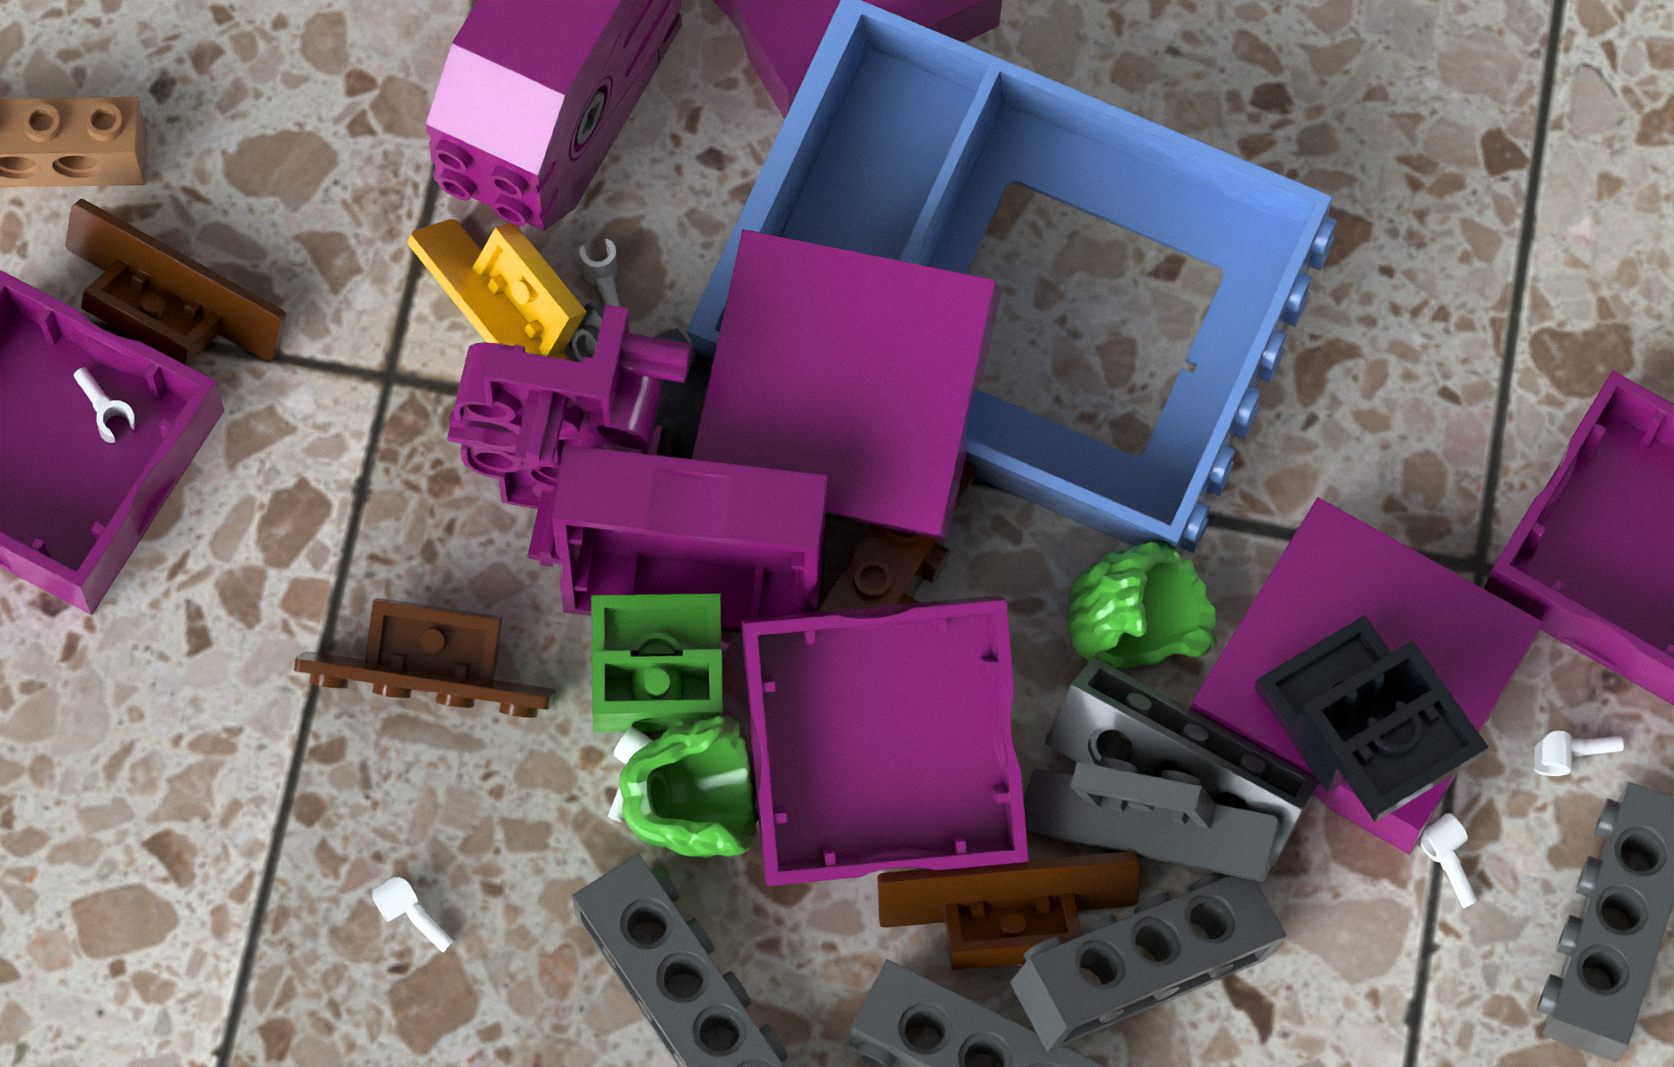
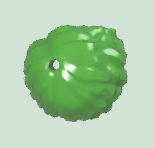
M1156 542L1134 545L1128 550L1109 552L1099 563L1091 564L1073 581L1068 597L1069 638L1078 655L1086 658L1088 662L1094 656L1119 671H1125L1137 666L1159 665L1172 654L1200 657L1205 655L1209 649H1214L1218 643L1213 633L1217 626L1216 610L1205 596L1206 585L1197 576L1193 562L1189 559H1182L1178 550L1168 543L1160 542L1157 544Z
M718 715L707 720L696 721L692 726H675L665 731L662 737L633 753L619 775V788L623 797L622 815L629 828L642 841L655 847L669 848L679 854L691 857H712L717 854L734 856L750 850L752 840L756 836L755 825L758 822V812L754 807L756 793L753 790L755 785V776L752 771L753 757L747 749L748 741L745 735L740 732V721L736 717L731 718L730 716Z

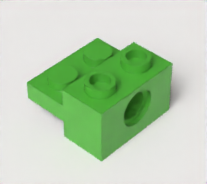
M720 594L591 595L593 733H626L631 727L637 728L641 732H665L675 726H692L696 721L707 720L718 715L723 716Z

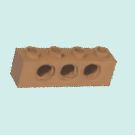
M138 97L0 99V187L145 185L147 128Z

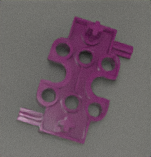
M605 304L594 358L583 357L582 363L525 353L524 346L515 344L511 346L481 342L475 343L468 348L454 409L450 415L448 441L462 444L460 450L461 458L467 468L483 476L498 479L502 503L538 509L527 557L539 560L540 565L553 567L554 563L562 564V560L556 553L552 514L563 445L659 456L663 438V427L656 425L655 431H653L661 397L660 384L656 378L685 383L688 375L692 344L629 333L628 308Z

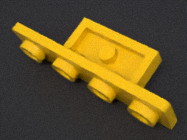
M448 219L412 231L407 244L486 342L514 346V344L524 346L525 353L570 360L563 351L587 311L517 225L507 223L495 227L482 251L455 219Z

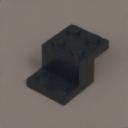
M1365 615L1259 677L1255 683V690L1325 791L1329 793L1347 782L1374 822H1377L1481 759L1489 748L1414 641L1408 642L1391 653Z

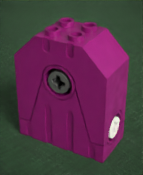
M477 0L451 44L426 121L427 134L430 135L429 149L431 161L435 164L433 170L434 180L451 196L460 200H470L472 197L493 207L498 216L517 226H524L528 223L545 231L577 207L655 73L658 63L660 64L682 26V15L679 14L681 0Z

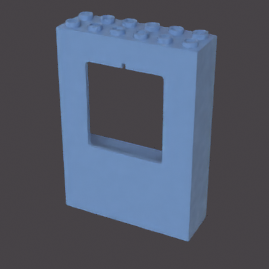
M840 0L687 327L686 332L696 353L705 362L713 365L742 229L968 274L1006 189L1011 184H1019L1214 266L1222 271L1223 277L1186 357V363L1196 368L1193 373L1183 368L1181 369L1142 455H1129L977 389L968 414L965 461L976 467V479L1129 545L1165 542L1175 547L1180 555H1182L1184 549L1195 553L1209 521V518L1206 517L1210 507L1204 503L1209 492L1217 496L1221 495L1233 469L1234 461L1232 459L1236 449L1230 447L1234 436L1245 440L1258 413L1260 405L1257 403L1261 391L1257 390L1256 387L1259 380L1271 383L1285 351L1283 345L1287 334L1281 331L1285 323L1296 327L1310 295L1308 289L1312 277L1307 275L1310 267L1321 271L1335 239L1333 233L1338 220L1329 217L1332 196L862 0Z

